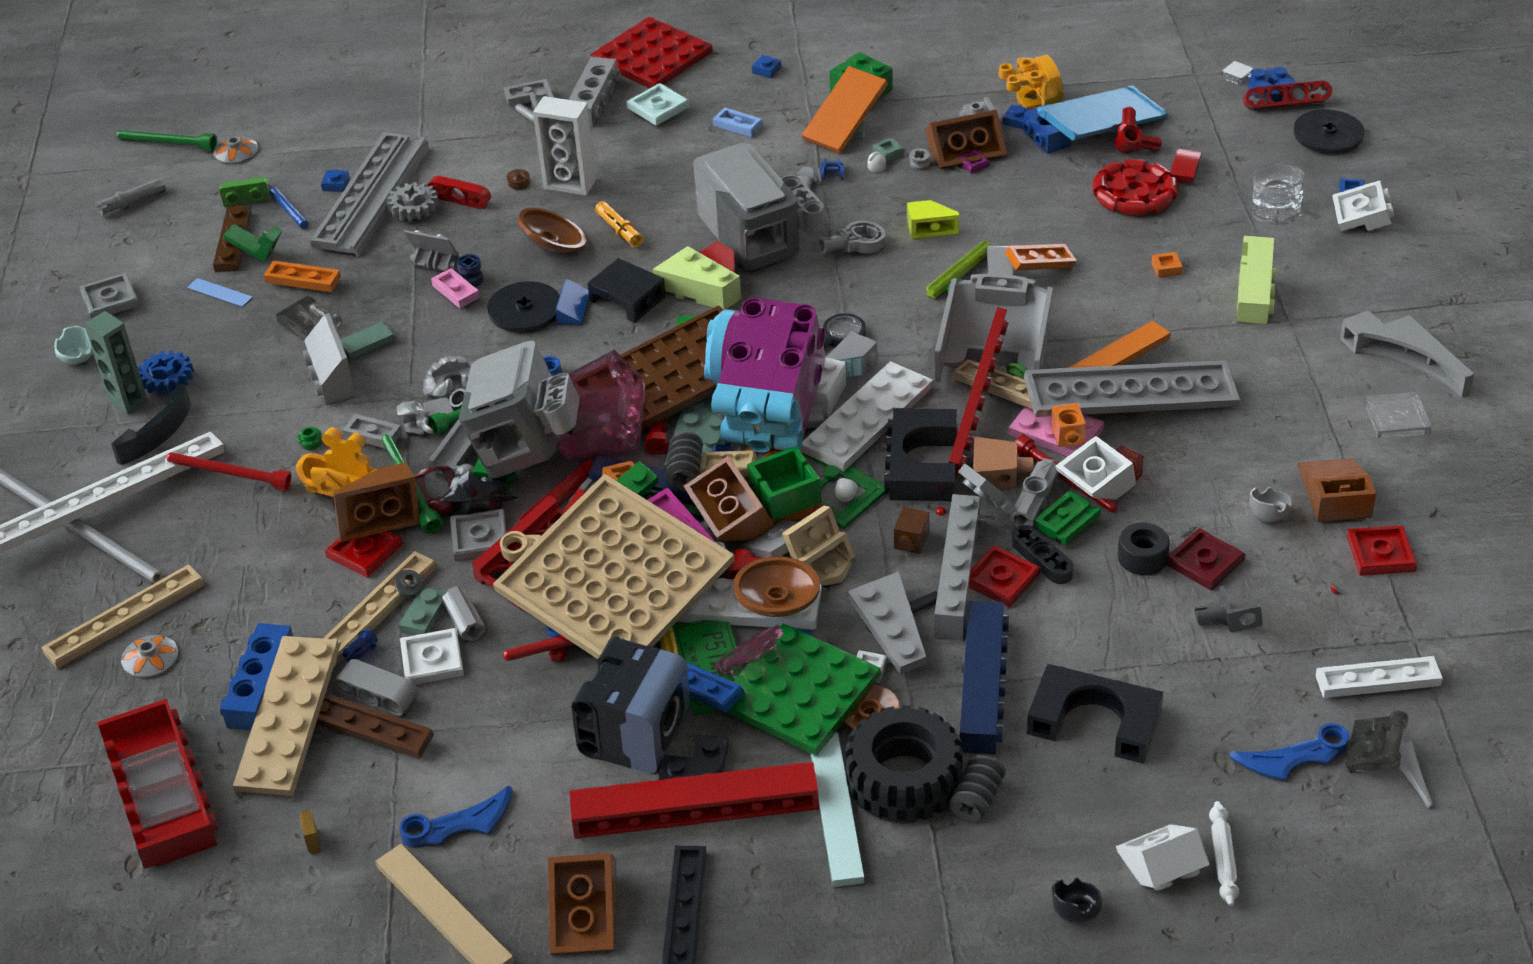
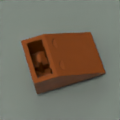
M1352 458L1298 463V468L1317 522L1372 518L1376 491L1370 475Z

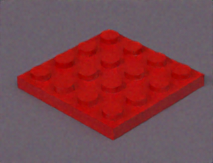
M649 16L591 53V57L616 59L620 75L650 89L659 83L662 85L666 84L712 53L713 44Z

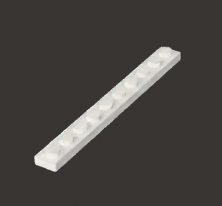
M208 432L0 525V553L191 468L169 463L166 460V455L170 452L210 460L225 452L224 445L214 434Z

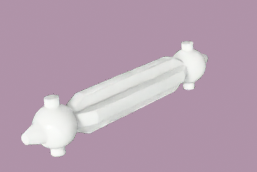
M1216 801L1214 807L1210 810L1209 817L1213 822L1211 831L1218 881L1222 884L1219 892L1228 905L1233 906L1235 899L1239 895V888L1235 884L1237 873L1230 825L1226 822L1228 811L1219 801Z

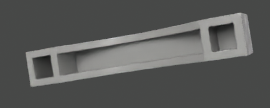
M952 494L934 614V638L963 640L971 565L980 520V496Z

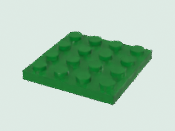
M783 623L733 681V683L743 686L745 694L726 713L817 756L880 678L881 668Z

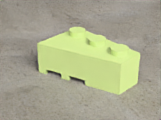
M1244 236L1236 322L1267 324L1268 314L1274 313V283L1276 268H1272L1274 238Z
M688 246L653 269L654 274L664 278L665 291L674 293L676 298L683 299L684 296L696 299L697 304L712 308L720 305L723 310L741 299L740 276Z

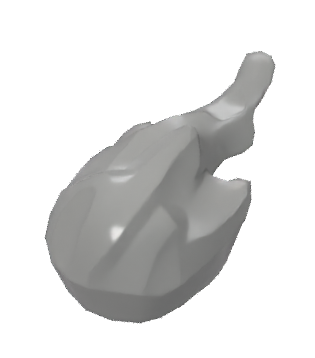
M404 401L396 406L398 416L402 418L407 434L423 435L424 431L433 434V429L427 425L429 411H426L419 402Z

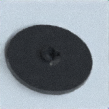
M1331 109L1313 110L1301 115L1295 121L1293 129L1294 136L1299 143L1311 150L1323 153L1350 151L1361 144L1365 133L1362 123L1357 118L1348 113Z
M534 281L513 283L501 288L490 298L488 302V315L490 320L502 329L514 332L533 331L550 324L556 319V307L560 295L554 288L544 283Z

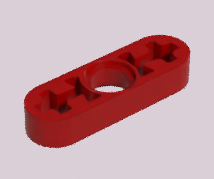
M439 175L434 176L427 184V187L433 186V190L437 191L439 200L483 209L491 200L490 191L482 185ZM455 188L459 189L463 193V196L459 195L455 191Z

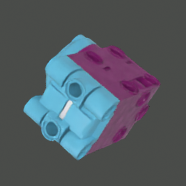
M755 297L744 301L740 311L725 309L714 320H710L707 328L704 377L706 380H712L717 385L712 397V412L725 415L720 428L721 442L747 445L751 450L759 453H766L774 448L777 450H787L795 446L801 450L804 432L826 360L823 346L825 328L819 326L817 313L812 305Z

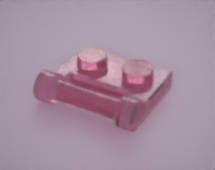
M777 624L730 650L716 661V671L721 675H726L743 663L757 661L761 653L764 654L777 646L775 640L784 635L780 626Z

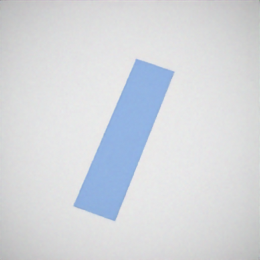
M199 278L187 287L239 306H243L252 298V296Z

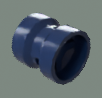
M466 254L459 257L456 262L457 269L460 272L459 275L474 287L481 285L484 278L480 270V257L474 254Z

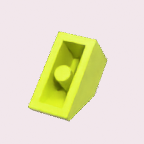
M931 200L907 203V223L911 239L959 234V213Z

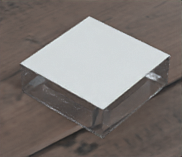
M1234 61L1222 71V78L1241 85L1250 78L1254 68Z

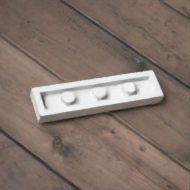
M1434 656L1322 667L1316 670V679L1323 698L1441 686L1443 679Z

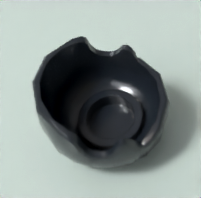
M1076 877L1069 884H1065L1060 878L1052 886L1054 909L1065 921L1081 923L1091 920L1099 914L1102 908V897L1100 890L1093 884L1081 882Z

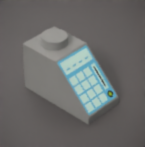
M851 332L826 358L846 362V378L864 376L878 362L877 342Z

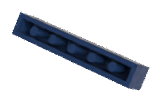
M969 601L960 722V739L963 753L996 754V742H1002L1003 724H997L998 719L1004 720V702L999 701V697H1005L1006 679H1000V675H1006L1007 657H1001V653H1007L1008 636L1002 634L1003 632H1008L1009 614H1003L1004 602Z

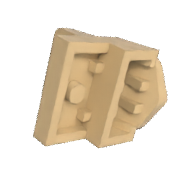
M823 506L782 533L789 550L782 557L794 558L811 566L819 577L821 587L843 583L851 567L850 560L855 557L848 536L845 532L839 530L831 507Z

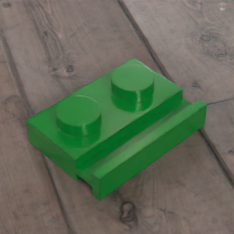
M1068 491L1034 519V528L1054 540H1061L1062 544L1066 546L1100 517L1101 509L1091 507L1090 502Z

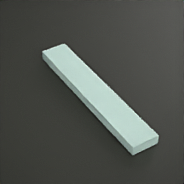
M835 733L817 756L810 755L811 761L814 762L819 808L833 887L864 884V873L838 733Z

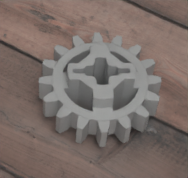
M417 182L413 184L405 183V187H396L397 191H391L390 196L387 197L389 213H392L394 218L399 216L401 221L405 218H408L409 221L413 219L421 220L423 215L429 217V212H435V207L439 206L437 191L433 190V186L426 187V183L420 186L417 185Z

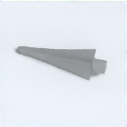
M1401 735L1391 737L1390 743L1393 751L1389 757L1410 781L1428 808H1432L1433 802L1419 767L1413 741L1410 740L1404 743Z

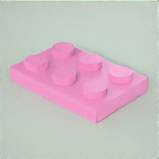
M1024 407L1009 426L1010 436L1018 438L1020 435L1025 434L1034 440L1035 445L1067 457L1084 445L1058 447L1051 428V416L1035 417L1033 409ZM1083 415L1086 422V444L1092 438L1098 437L1104 429V422Z

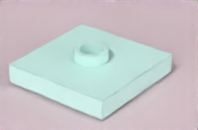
M661 83L627 101L628 109L656 126L690 107L688 99Z

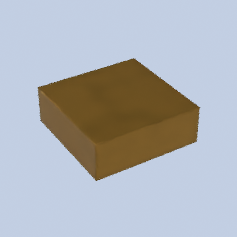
M311 809L300 812L299 816L308 852L310 854L321 852Z

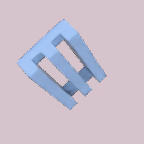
M724 108L713 118V126L752 138L754 132L757 133L758 128L763 127V119Z

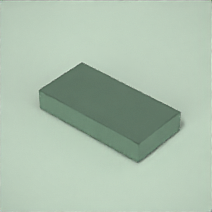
M379 322L340 341L346 356L353 360L393 342L394 336L383 322Z

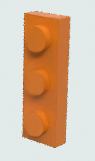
M1066 244L1008 246L1005 251L1015 270L1073 268L1077 262Z
M273 261L265 272L264 279L265 283L332 292L341 279L340 270Z

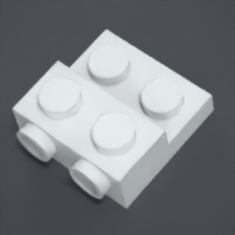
M1380 180L1332 195L1341 231L1353 229L1364 224L1367 231L1379 229L1390 225V218L1395 217L1390 203L1391 198L1388 188L1383 189Z

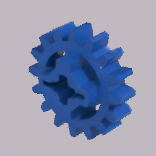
M173 350L168 354L160 351L159 355H150L151 360H143V365L138 366L143 387L148 390V393L156 390L157 395H160L163 391L170 394L181 383L188 385V379H193L192 373L194 369L189 356H183V352L175 355Z

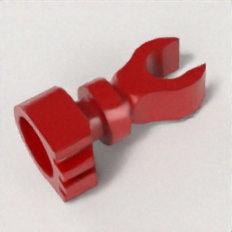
M666 419L648 428L649 434L645 439V450L649 454H667L669 439L666 438V433H664L667 429Z

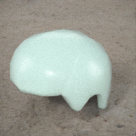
M79 326L66 327L63 329L61 337L55 339L56 357L66 364L79 365L87 361L93 354L86 328Z

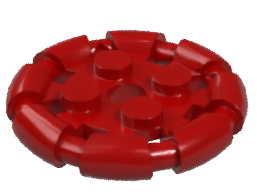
M1126 159L1124 163L1116 161L1103 167L1093 179L1092 190L1094 196L1097 197V201L1113 212L1117 210L1122 212L1123 215L1145 216L1146 213L1152 212L1155 214L1169 207L1177 197L1178 183L1176 178L1170 176V171L1160 164H1148L1147 160Z

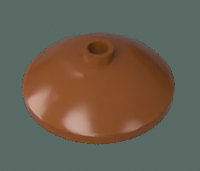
M526 208L518 216V224L522 232L532 243L544 251L574 253L583 249L586 243V236L583 231L572 221L555 212L541 208Z
M779 556L761 558L745 565L735 576L733 584L735 597L743 607L753 613L767 617H785L799 613L808 608L817 599L820 591L819 577L811 566L794 558Z

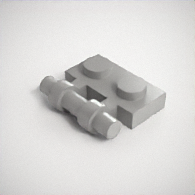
M964 464L958 472L966 478L963 482L966 486L989 504L994 505L999 512L1010 514L1014 511V505L1009 497L968 465Z

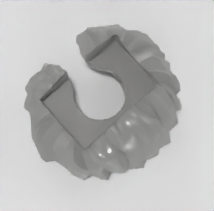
M459 355L457 357L445 356L440 358L438 363H433L430 366L425 379H423V394L426 396L432 395L436 399L446 396L450 397L454 391V385L452 380L447 378L453 375L462 376V385L466 389L470 368L474 362H470Z

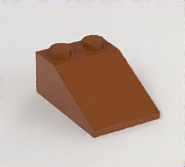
M406 462L379 468L333 492L340 542L420 524L415 476Z
M611 853L548 857L550 954L615 950L617 865L614 856Z

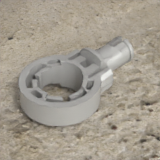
M855 221L849 223L845 229L838 230L835 236L820 238L818 246L822 254L835 250H841L843 253L855 251L859 253H874L881 250L884 246L885 230L874 222ZM863 233H866L867 236H871L872 238H862Z

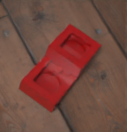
M1178 149L1170 176L1176 178L1178 182L1193 184L1202 152Z

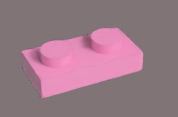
M452 268L431 278L432 286L458 308H462L480 298L479 290Z

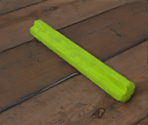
M986 240L979 243L926 287L927 296L935 299L947 290V286L951 284L952 279H960L987 256V246H992V244Z

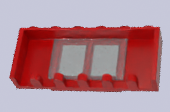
M167 699L98 721L97 724L143 868L146 869L155 865L158 867L217 846L213 831L219 829L213 812L206 813V809L211 808L206 791L199 792L198 788L203 787V783L198 769L191 770V767L196 766L191 749L184 750V746L189 744L184 729L177 730L176 726L182 725L177 709L170 710Z

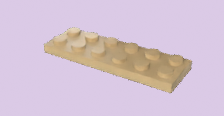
M292 636L282 637L233 784L236 792L281 796L294 795L340 649L338 640Z

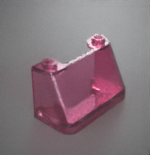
M614 349L568 373L580 399L576 425L573 428L572 435L566 432L557 436V451L567 458L623 454L639 448L645 384L642 377Z

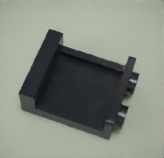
M617 258L587 283L590 302L595 303L603 297L625 307L627 320L636 323L666 297L663 277L620 258Z

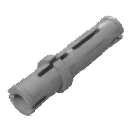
M158 177L122 193L120 191L115 192L114 196L97 201L96 207L107 206L98 210L100 215L103 216L119 208L123 210L127 208V205L146 197L164 192L166 187L165 184L155 187L163 183L162 178Z

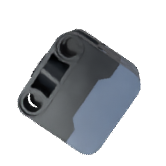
M611 637L598 658V671L592 681H587L582 685L571 704L576 746L580 753L588 758L599 759L651 774L656 772L691 706L686 661L681 656L672 652L628 641L621 637Z

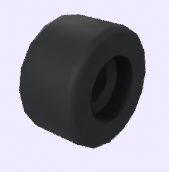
M1148 522L1128 525L1122 530L1119 537L1118 559L1124 569L1138 575H1152L1160 572L1167 564L1170 548L1169 535L1163 528Z

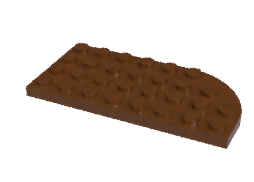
M720 305L571 379L580 399L576 425L570 432L591 457L713 395L717 385L712 380H706L704 377L707 328L710 320H714L723 311Z

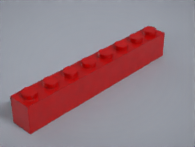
M814 762L773 767L766 766L756 769L734 770L714 774L707 773L697 776L674 777L671 779L621 785L614 784L611 786L569 791L574 839L819 810Z

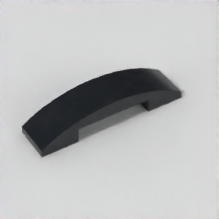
M181 383L164 398L166 407L137 432L128 429L111 443L118 464L122 465L151 452L171 437L181 426L191 405L184 384Z

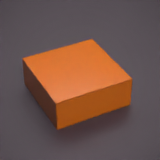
M1176 252L1152 255L1151 263L1157 277L1182 274L1183 266Z

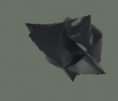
M469 469L462 475L456 474L452 480L450 490L438 501L456 502L461 515L471 514L472 511L477 509L482 511L501 509V502L519 497L503 493L506 478H487L484 476L480 480L472 475Z

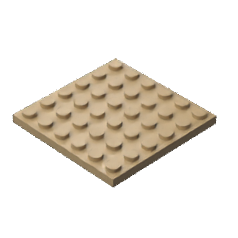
M604 474L493 583L496 592L598 659L609 639L615 636L653 647L734 562V554Z

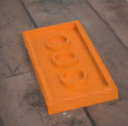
M848 66L802 133L803 140L841 154L888 85L887 81Z

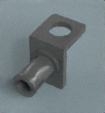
M1224 586L1219 587L1221 597L1219 602L1194 607L1198 625L1224 619V622L1227 621L1230 633L1263 625L1260 604L1231 609ZM1247 613H1252L1255 615V617L1248 622H1242L1239 620L1242 615Z

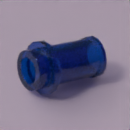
M362 630L358 633V637L341 651L343 657L351 655L346 659L347 662L352 659L358 660L369 649L373 650L376 648L378 638L371 630Z

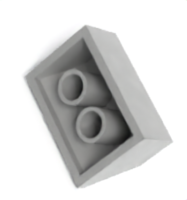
M330 313L324 314L304 340L307 350L302 351L306 366H308L311 380L314 381L317 396L322 395L327 405L356 396L348 360Z

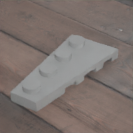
M899 572L848 591L849 601L900 675L926 665V654Z

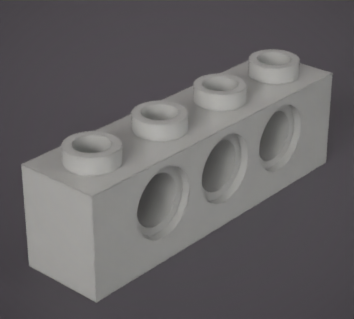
M591 57L568 99L587 103L590 127H593L596 120L600 118L603 106L607 105L608 97L613 93L616 81H619L620 69L617 68L616 59Z

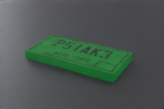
M700 620L673 625L678 654L687 663L731 682L743 671L729 621ZM690 697L694 716L721 711Z

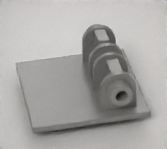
M415 230L414 232L404 231L416 251L415 254L410 256V262L414 266L427 267L428 269L433 267L434 270L447 271L452 268L456 271V262L460 256L448 237L441 234L436 236L429 235L420 230Z

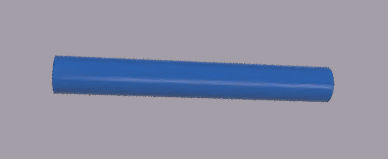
M276 187L271 188L269 193L300 228H307L308 221Z

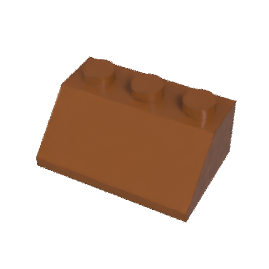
M997 110L931 122L925 129L930 152L939 168L959 165L964 162L963 160H968L969 162L979 161L982 156L989 159L1007 155ZM975 150L979 151V152L982 154V155H977V156H976V155H973V156H971V157L962 158V159H957L958 157H960V156H962V155H965V154H967V153H970V152H972V151H975Z
M729 455L684 485L685 490L719 541L753 540L775 525Z

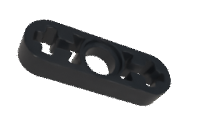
M1020 525L1014 528L1012 531V546L1029 562L1041 567L1040 572L1053 583L1066 584L1072 580L1074 565L1065 554L1033 527ZM1044 551L1047 552L1049 556L1038 557L1035 554L1037 552Z

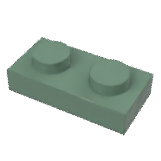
M423 586L399 624L400 632L409 635L430 633L445 607L442 596L447 591Z

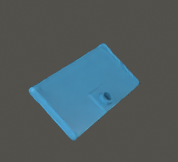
M1134 86L1037 108V113L1042 118L1046 119L1071 140L1109 131L1118 132V127L1122 125V110L1124 107L1131 106L1136 110V125L1167 117V112Z

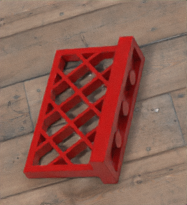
M549 495L508 532L518 531L525 535L542 536L551 527V524L565 512L558 506V501ZM501 538L472 563L474 579L481 584L487 583L493 589V583L496 580L492 576L497 572L507 571L513 565L512 561H508L502 555L500 548ZM513 542L508 545L507 549L515 551L520 549L522 544ZM511 602V603H512L513 605H515L517 608H519L520 610H523L522 608H520L519 606H517L516 604H514L513 602Z

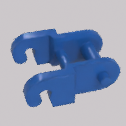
M838 158V162H826V159H824V163H821V181H824L827 171H838L841 180H844L843 162H840V158Z

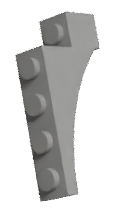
M1368 310L1343 320L1340 340L1355 354L1359 352L1407 364L1438 379L1461 397L1470 394L1474 373L1410 315L1383 324Z

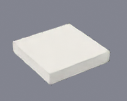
M457 628L400 638L405 678L415 685L464 676Z

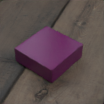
M975 150V151H972V152L967 153V154H965V155H962V156L958 157L957 159H962V158L971 157V156H973V155H976V156H977V155H982V154H981L979 151ZM982 156L979 161L969 162L968 160H963L964 162L960 164L972 174L989 167L990 161Z

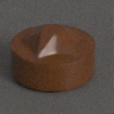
M523 169L512 170L507 174V184L512 189H524L530 184V174Z

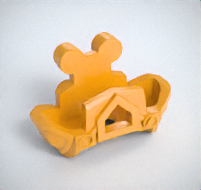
M1046 54L1035 58H1017L1016 69H1013V66L1009 63H1003L999 66V78L1007 80V90L1016 92L1017 102L1023 107L1032 110L1046 104L1051 105L1062 102L1063 84L1061 75L1049 55ZM1036 95L1038 99L1034 100L1028 97Z
M330 427L322 435V441L331 447V450H327L324 456L308 453L300 458L296 464V472L309 493L315 492L334 497L333 492L377 470L376 468L371 469L368 456L360 453L366 444V439L361 434L353 433L347 440H344L340 430Z

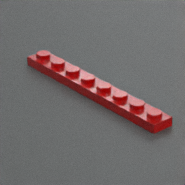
M1000 307L996 309L948 462L955 463V479L958 470L967 461L968 456L963 455L964 450L970 451L974 436L969 435L970 430L976 431L980 416L975 414L976 411L982 412L986 396H982V392H988L992 377L988 376V372L994 373L998 358L993 356L994 353L1000 354L1003 339L999 337L1000 335L1005 336L1009 321L1005 320L1007 309Z

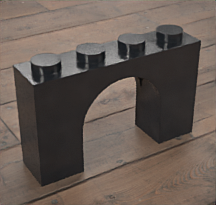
M893 408V419H888L887 434L892 435V437L887 436L886 452H891V455H886L885 471H890V473L884 474V489H889L890 500L952 501V494H955V463H924L916 461L906 454L922 446H954L957 430V409Z
M1047 663L1027 715V735L1056 742L1064 718L1071 710L1082 705H1100L1112 710L1121 720L1116 735L1114 757L1144 764L1162 712L1164 692Z

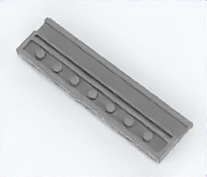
M383 132L311 238L312 248L356 254V257H360L389 212L387 197L390 196V192H396V187H405L404 184L408 183L429 151V143L426 141V138L421 137L420 140L409 139V135Z

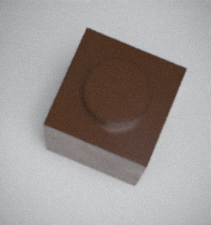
M908 507L902 508L894 527V549L921 554L930 532V512Z

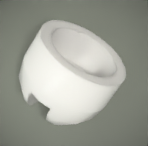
M873 152L869 155L868 169L870 171L881 172L885 170L886 159L884 155L880 152Z
M839 479L835 487V495L838 500L849 502L855 497L858 486L850 479Z

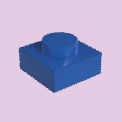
M762 55L752 65V73L772 78L782 68L781 60Z
M1011 105L1003 116L1002 124L1023 129L1024 112L1031 109Z
M326 170L321 182L322 191L343 192L350 180L349 171Z

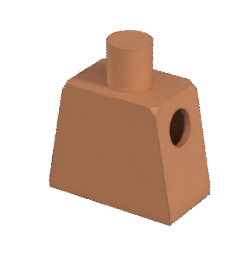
M974 437L973 470L997 489L1016 487L1017 473H1032L1033 457H1017V444L1015 442Z

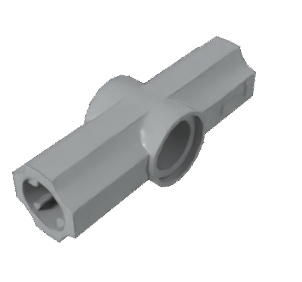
M1044 458L1042 461H1038L1031 475L1024 480L1023 491L1014 506V511L1010 514V521L1016 527L1020 525L1033 527L1034 519L1038 517L1040 511L1046 508L1047 497L1059 475L1053 460Z

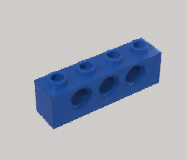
M258 623L254 633L249 636L247 650L240 657L238 671L235 677L231 678L229 692L220 704V714L224 717L227 728L252 730L282 637H294L291 626Z

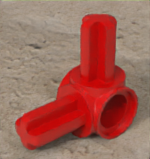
M1131 106L1123 108L1122 125L1118 127V136L1114 141L1116 149L1121 153H1129L1132 150L1138 151L1140 148L1159 151L1162 140L1158 137L1143 135L1142 131L1136 126V110Z

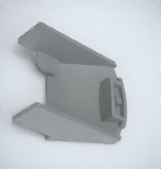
M1004 274L971 275V280L957 282V278L952 279L935 349V381H941L944 366L958 367L966 359L981 360L997 307L1007 309L1005 320L1009 321L1005 336L1000 335L999 337L1003 339L1000 354L994 353L993 357L998 358L997 362L1021 363L1028 370L1042 369L1045 361L1053 288L1048 286L1046 290L1036 286V281Z

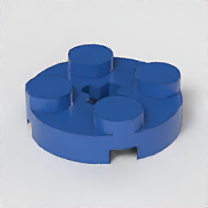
M1284 67L1263 70L1254 69L1249 78L1248 90L1254 87L1292 84L1295 82ZM1272 91L1271 99L1274 102L1281 101L1282 94L1279 91Z

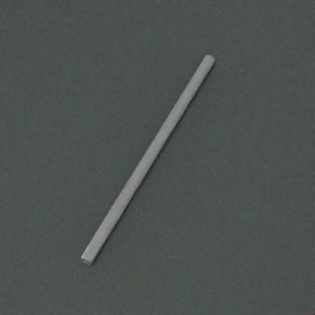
M0 468V484L37 508L52 502ZM75 519L68 524H64V526L153 584L162 579V572L82 520Z

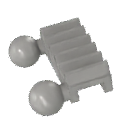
M457 420L430 457L428 468L447 465L453 469L455 475H462L469 469L473 475L474 467L470 464H465V460L470 457L471 452H474V448L459 420Z

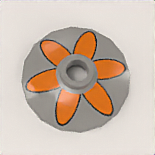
M234 136L217 144L213 150V155L220 163L240 164L249 161L257 154L258 144L249 137Z
M145 636L127 646L122 654L121 664L124 671L132 677L139 679L155 678L166 673L174 666L178 660L179 650L175 641L167 636Z

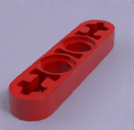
M1322 80L1254 87L1244 94L1243 104L1250 110L1316 104L1329 99L1333 89L1328 82ZM1319 87L1326 91L1322 97L1320 93L1310 96V92L1318 90ZM1300 88L1303 90L1304 98L1302 100L1295 99L1293 96L1294 89ZM1272 91H1279L1282 94L1281 102H1274L1271 99ZM1253 93L1255 97L1265 95V99L1258 100L1256 104H1254L1253 100H1249V97Z

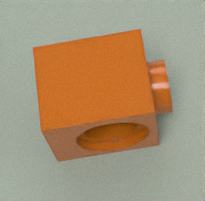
M1078 403L1052 406L1051 428L1058 447L1085 444L1086 422Z

